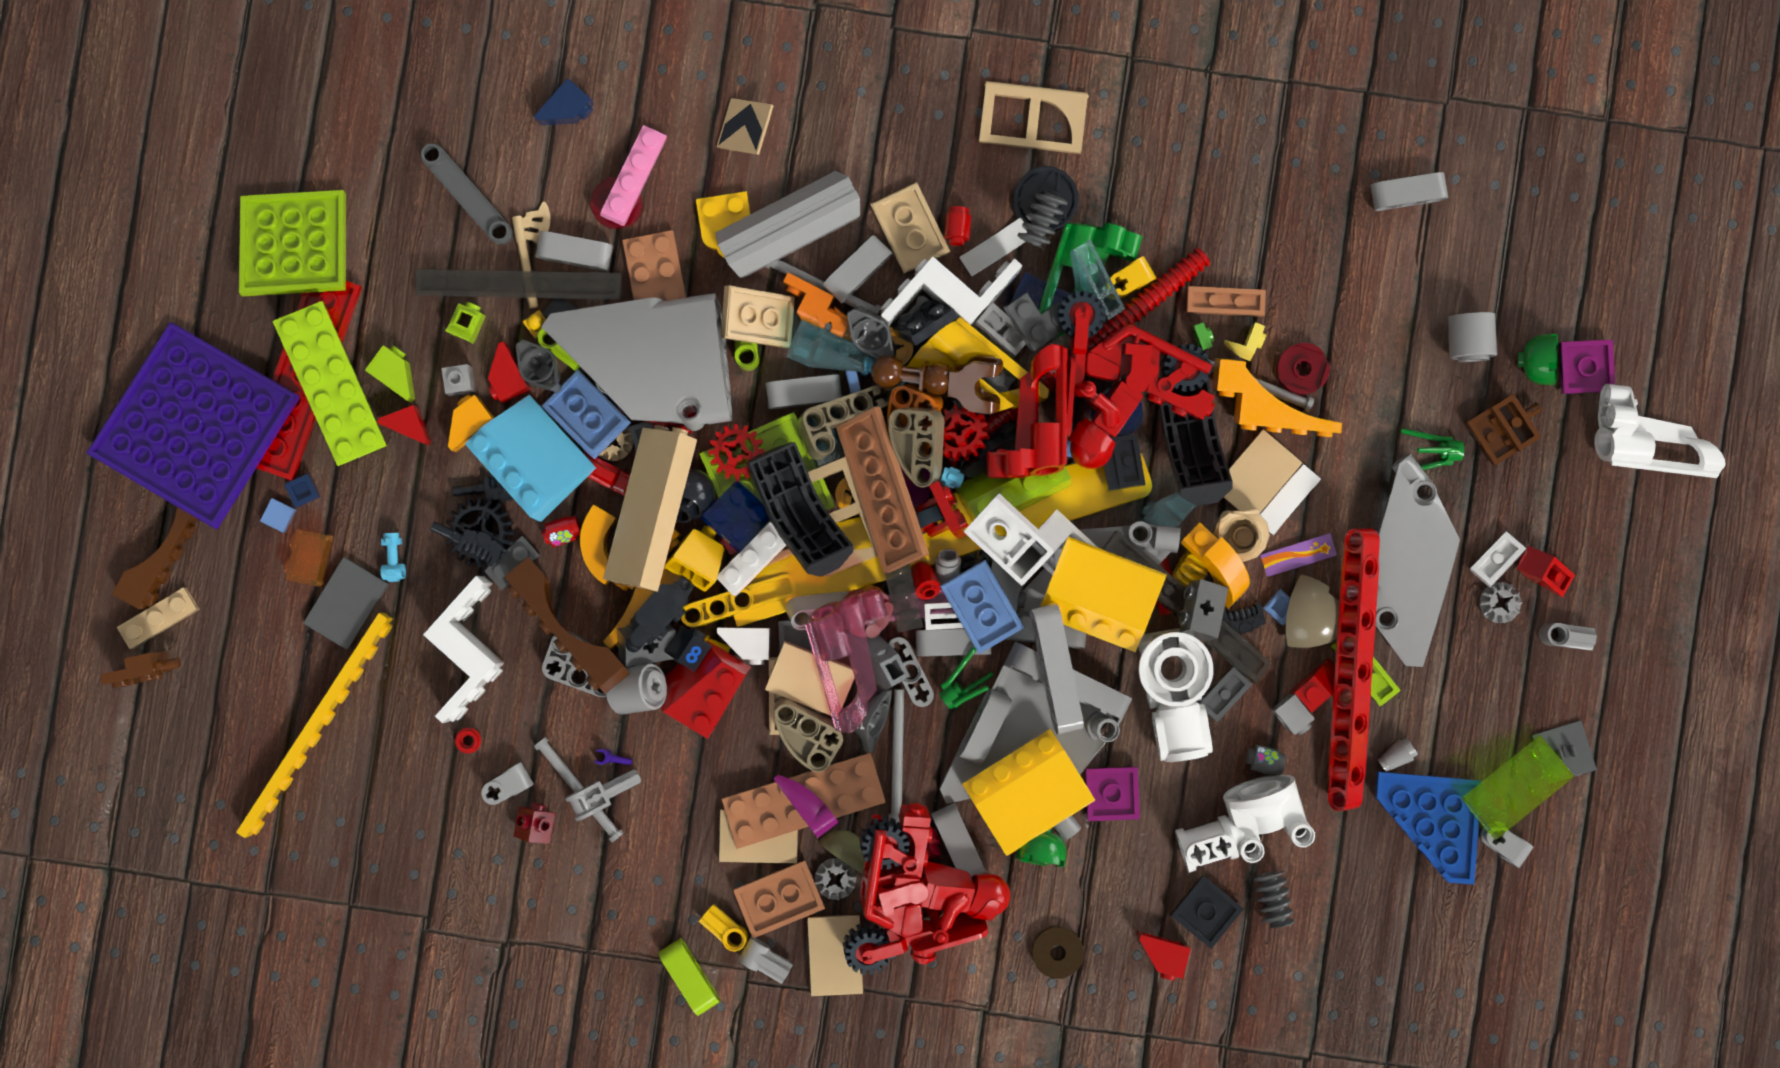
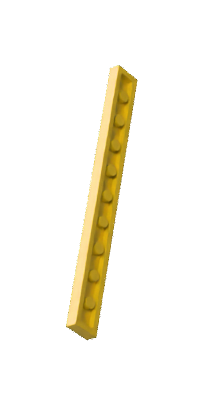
M378 613L236 833L246 838L253 834L257 835L265 823L262 819L267 812L271 813L277 806L279 800L276 798L281 790L285 791L293 781V778L290 776L296 768L300 769L307 759L305 753L310 746L313 748L321 738L320 730L324 725L327 726L336 714L333 710L338 703L342 704L349 695L350 691L347 689L351 682H356L364 671L361 668L366 659L371 660L378 650L377 642L381 637L384 639L392 628L390 622L393 619L386 613Z

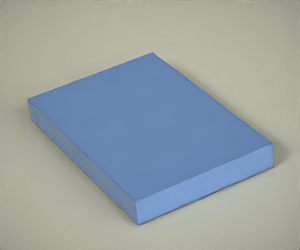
M578 369L564 382L561 390L558 393H554L542 405L593 459H596L631 423Z
M986 560L940 586L979 654L1025 628Z

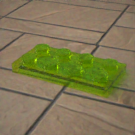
M1540 735L1461 797V799L1495 840L1571 780L1574 775Z

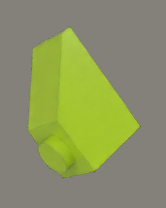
M383 345L365 371L405 400L413 402L415 400L410 363L404 359L406 354L394 345L391 349Z

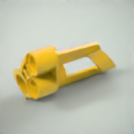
M961 317L946 325L936 334H933L907 365L908 367L921 368L925 361H929V365L935 362H943L952 368L954 364L963 365L974 356L985 355L1001 359L1003 367L1020 381L1028 373ZM979 379L980 386L984 391L996 394L1000 398V409L997 412L1009 408H1018L1020 388L998 393L984 380ZM1039 382V402H1042L1048 398L1049 389Z

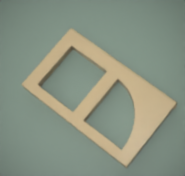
M986 81L984 84L985 95L979 143L1081 154L1088 93ZM995 96L1030 100L1026 139L990 135ZM1041 101L1055 106L1065 116L1071 131V144L1036 140Z
M846 457L809 471L808 474L813 483L843 470L855 503L829 514L837 523L860 513L872 547L853 550V553L839 569L826 574V576H831L878 556Z

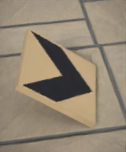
M731 98L717 148L759 155L773 105Z

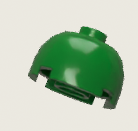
M1541 334L1531 338L1526 343L1524 352H1519L1518 367H1523L1525 376L1535 384L1556 385L1558 372L1557 334Z
M1051 828L1016 850L1014 860L1042 866L1055 864V867L1064 868L1066 865L1067 848L1064 840L1052 833Z

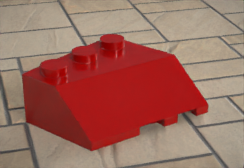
M706 640L712 647L695 672L679 664L665 675L667 696L660 709L665 714L708 739L751 666Z

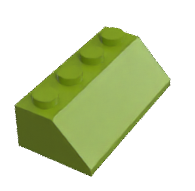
M1066 467L1055 474L1026 478H988L983 472L962 482L960 488H955L973 522L998 494H1001L1020 512L1069 487L1072 478Z

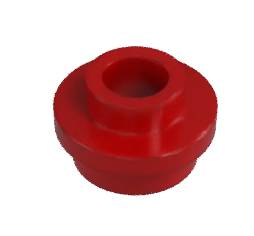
M470 727L461 729L455 737V744L458 750L467 754L477 751L482 742L480 733ZM467 735L473 738L471 745H467L464 741Z

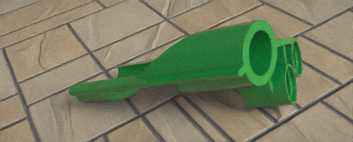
M1067 223L1064 226L1038 311L1040 314L1051 307L1063 265L1079 271L1073 293L1088 291V293L1094 294L1108 256L1112 255L1124 260L1135 261L1143 236L1111 223H1104V226ZM1061 332L1060 334H1058V335L1055 336L1054 338H1057V337H1059V336H1061V335H1063V334H1065V333H1064V332Z

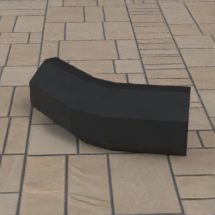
M1209 379L1201 388L1194 391L1183 392L1173 388L1171 392L1181 396H1190L1197 390H1204L1211 394ZM1163 402L1162 405H1159L1164 438L1180 497L1196 506L1218 503L1233 489V480L1220 444L1214 409L1209 417L1205 416L1203 420H1199L1189 414L1182 417L1171 411V405Z
M790 442L775 447L749 460L746 464L773 526L807 574L822 577L839 569L853 553V545L820 501L796 443Z

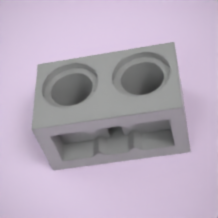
M994 303L989 306L972 326L1011 359L1026 344L1009 316Z

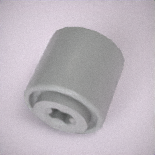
M1464 313L1447 317L1449 357L1451 359L1458 360V362H1479L1490 360V357L1497 356L1495 313Z
M648 663L625 667L629 675L606 693L610 707L618 714L659 709L664 704L667 696V684L662 670L657 665Z

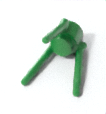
M1400 429L1402 434L1443 442L1439 444V447L1417 448L1419 453H1438L1439 458L1443 459L1420 465L1423 470L1443 465H1453L1454 461L1463 460L1464 444L1461 440L1454 441L1453 437Z
M972 647L950 677L941 684L944 690L939 695L950 709L957 708L963 702L987 691L988 686L972 690L994 676V673L990 672L964 689L958 682L952 684L977 651L975 647Z

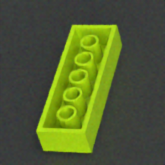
M318 302L274 320L273 324L337 466L388 446L324 302Z

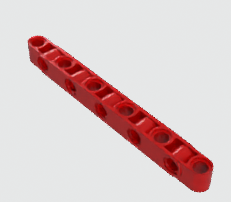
M1372 528L1351 529L1345 535L1328 769V803L1335 811L1356 809L1360 807L1363 800L1379 579L1380 537L1378 532Z

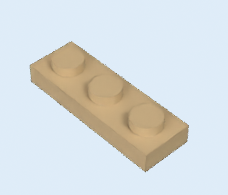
M183 587L121 624L117 629L128 648L134 649L200 609L187 587Z

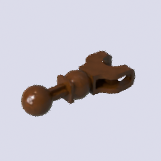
M883 355L877 358L871 367L872 379L882 388H893L901 381L919 384V392H923L925 389L935 395L948 392V397L957 398L962 406L970 412L993 414L1000 409V398L996 394L984 391L979 381L980 378L996 377L1002 372L1003 361L996 357L977 355L963 365L954 364L952 368L943 362H935L929 365V361H925L921 368L903 366L902 362L895 356Z

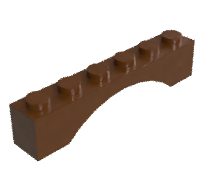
M177 507L174 523L160 548L141 564L124 571L112 595L137 609L152 607L158 599L159 594L157 592L160 586L165 584L171 575L170 568L174 561H178L182 556L184 543L195 533V524L198 519Z
M529 557L504 576L509 582V585L506 587L515 599L520 596L525 601L522 606L531 617L536 614L541 621L537 624L547 635L551 632L557 638L553 641L563 654L568 651L572 655L569 661L579 672L583 669L589 675L585 679L595 691L600 688L606 694L629 675L627 669L608 647L595 646L583 642L569 634L559 624L552 609L550 582Z

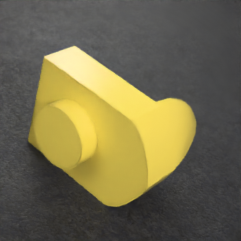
M1256 322L1251 325L1244 345L1227 340L1224 341V344L1237 356L1250 361L1256 348H1261L1264 343L1266 334L1263 333L1265 326Z

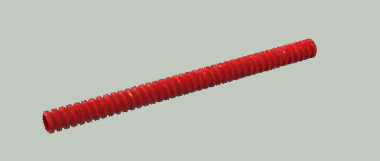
M1194 248L1193 253L1189 252L1187 258L1183 257L1181 263L1177 262L1174 265L1175 268H1169L1168 273L1164 272L1162 278L1158 277L1155 284L1151 283L1149 285L1150 288H1144L1143 293L1139 292L1136 299L1132 298L1130 304L1126 303L1124 305L1125 308H1119L1118 313H1113L1111 319H1106V323H1103V327L1097 334L1088 338L1087 352L1122 326H1135V322L1139 323L1142 316L1146 317L1148 315V311L1152 312L1154 310L1153 307H1159L1160 302H1165L1167 296L1171 297L1173 295V291L1177 292L1179 290L1178 287H1184L1185 282H1190L1192 276L1196 277L1198 271L1202 272L1204 270L1203 267H1209L1210 260L1201 249ZM1070 348L1068 349L1067 357H1071ZM1046 372L1039 378V382L1046 386L1051 393L1053 387H1056V378L1052 376L1050 378L1046 377ZM1009 408L993 414H987L985 422L990 429L985 432L990 434L999 429L1003 424L1015 422V418L1018 417V408ZM956 444L950 445L952 447L958 448V445ZM952 455L946 458L953 467H956L957 461L953 459Z

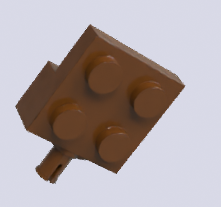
M1511 394L1465 422L1492 466H1496L1542 437L1530 419L1539 412H1542L1541 407L1537 408L1540 406L1537 402L1524 410L1516 396Z
M167 651L146 653L124 658L126 669L100 674L102 685L112 684V688L126 687L140 682L162 679V673L171 672L170 669L180 668L181 661L179 657L168 659Z

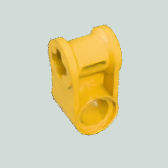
M1143 256L1115 273L1107 281L1105 290L1110 298L1121 299L1133 291L1150 284L1157 277ZM1115 283H1122L1124 285L1122 289L1114 288Z

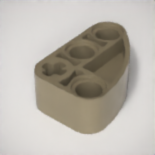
M905 407L893 411L889 417L890 441L894 454L905 474L916 486L921 488L939 481L942 475L944 417L942 413L935 409ZM902 413L908 418L907 426L901 423L900 417ZM926 418L932 420V426L926 424ZM925 442L931 445L932 451L930 455L924 450ZM924 468L930 472L929 481L923 477L922 471Z
M785 697L778 698L774 703V718L777 730L785 746L802 765L814 772L826 770L843 742L840 725L805 705ZM783 707H789L792 709V712L784 716L779 713V710ZM806 719H811L815 722L812 727L808 728L801 725ZM832 732L835 733L836 737L830 736L829 739L826 738V734L831 735ZM816 753L824 755V758L820 761L811 759Z

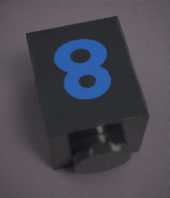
M681 625L664 652L695 672L712 645L704 640L706 635L700 630L693 627L690 631Z

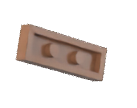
M1188 286L1186 313L1263 317L1265 316L1266 290Z

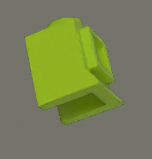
M466 302L465 306L458 303L445 331L474 344L486 316L480 313L481 307L470 302ZM463 313L473 316L468 328L459 325Z

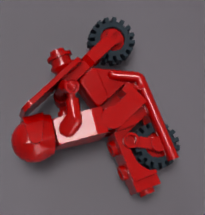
M1077 291L1069 294L1062 300L1058 306L1057 318L1059 327L1062 328L1065 334L1071 337V357H1067V436H1069L1067 440L1071 442V456L1079 466L1085 469H1098L1107 464L1116 444L1110 437H1116L1143 398L1142 392L1149 394L1147 399L1158 405H1162L1163 402L1171 405V411L1182 417L1189 414L1199 420H1203L1205 416H1210L1215 406V403L1212 402L1215 397L1214 395L1204 390H1197L1190 396H1181L1171 392L1173 388L1183 392L1194 391L1201 388L1209 379L1207 377L1211 374L1212 364L1210 360L1208 361L1206 352L1192 344L1174 346L1134 325L1122 326L1087 352L1088 338L1097 334L1103 327V322L1106 318L1104 312L1106 311L1105 307L1103 308V302L1095 294L1088 293V291ZM1160 354L1166 356L1162 360L1163 366L1161 371L1164 374L1162 378H1158ZM1056 370L1048 371L1046 377L1050 378L1052 376L1056 378ZM1084 375L1112 381L1115 384L1105 397L1102 393H1096V386L1093 382L1083 381ZM1074 396L1083 397L1087 400L1086 404L1094 409L1096 413L1091 421L1087 418L1079 421L1071 432Z
M918 803L901 805L899 813L900 822L897 824L894 818H890L888 822L887 817L874 814L872 815L871 824L868 822L865 825L866 830L863 828L861 830L862 837H859V842L865 863L860 900L864 916L876 924H873L872 928L870 923H865V928H861V924L856 925V931L851 928L849 930L850 936L846 934L844 937L843 949L845 959L847 960V965L852 967L856 973L860 969V973L865 975L866 970H869L871 975L874 974L873 969L876 968L880 972L883 970L882 964L887 966L889 964L888 959L891 960L893 956L904 954L910 946L912 948L910 956L915 962L923 965L929 964L935 960L936 951L985 937L989 933L986 921H992L995 916L1001 914L1009 905L1011 897L1010 888L999 875L984 873L974 874L971 877L967 871L928 862V850H926L927 842H931L932 827L930 826L931 817L927 806ZM906 832L911 835L910 841L908 840ZM922 907H924L927 917L929 916L930 920H923Z

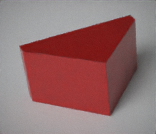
M409 406L383 416L377 421L380 425L430 446L431 438L420 409L417 406Z

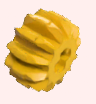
M1187 549L1176 564V568L1173 571V579L1181 586L1186 587L1189 582L1199 579L1203 580L1207 576L1208 570Z

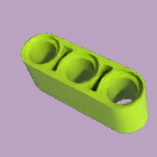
M681 938L658 952L665 968L697 1016L720 1003L717 992Z

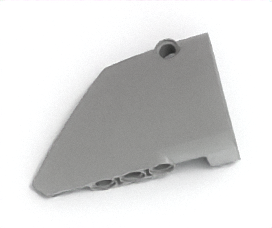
M1014 642L993 688L989 689L984 695L939 788L946 804L970 799L962 785L964 782L1049 729L1052 730L1081 775L1104 744L1114 741L1119 736V724L1132 698L1073 670L1084 727L1057 735L1052 725L1038 653L1020 643ZM1108 722L1109 731L1102 735L1100 732L1101 726Z

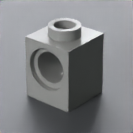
M465 364L441 368L445 394L452 397L477 393L473 367Z
M1290 693L1270 709L1292 735L1297 733L1302 735L1312 726L1310 722L1314 720V717L1295 694Z

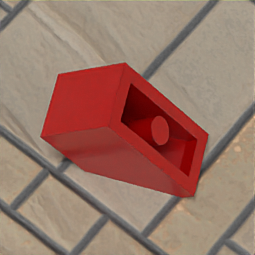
M504 341L498 343L488 376L491 384L488 386V389L494 400L499 399L500 402L505 404L531 390V387L520 375L518 363L508 344Z
M1530 546L1520 557L1516 568L1528 579L1560 597L1564 596L1575 577L1555 556Z
M1327 658L1289 691L1298 697L1309 712L1312 713L1334 693L1335 665Z
M1138 931L1137 938L1154 968L1160 973V977L1175 981L1176 977L1183 979L1191 948L1184 943Z

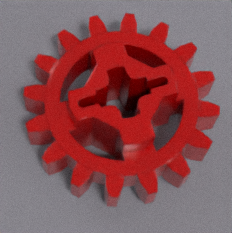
M953 405V412L951 413L945 409L944 456L949 458L952 455L953 459L957 462L960 456H963L968 461L969 454L971 453L977 457V449L986 448L982 441L989 440L990 438L985 432L990 428L985 422L984 415L970 412L962 407V410H959L956 405ZM964 418L970 419L972 421L967 422L964 420ZM956 444L958 445V448L952 447L950 445Z
M734 424L733 430H729L727 426H724L725 433L722 435L716 432L715 435L718 440L710 441V445L715 448L708 451L709 456L715 457L710 461L711 466H719L716 470L717 474L723 471L726 472L725 479L727 480L731 475H735L736 481H739L740 475H744L746 479H749L748 466L741 469L736 468L738 465L747 463L755 456L764 453V449L758 448L763 444L762 439L755 440L757 432L753 431L749 434L748 426L746 425L743 430H739L738 424ZM737 436L736 440L729 443L725 441L730 437ZM747 440L752 444L754 453L747 449ZM737 447L741 448L743 455L733 458L730 450L735 451ZM719 452L726 455L728 459L727 465L721 461Z

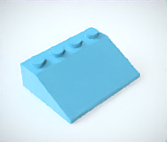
M528 395L483 425L465 443L529 517L540 522L596 469L593 463L531 395Z

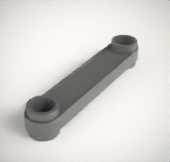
M438 144L425 145L421 151V159L494 243L498 245L509 243L513 237V230ZM431 151H439V156L435 161H428V155ZM500 227H505L506 235L501 239L495 238V231Z

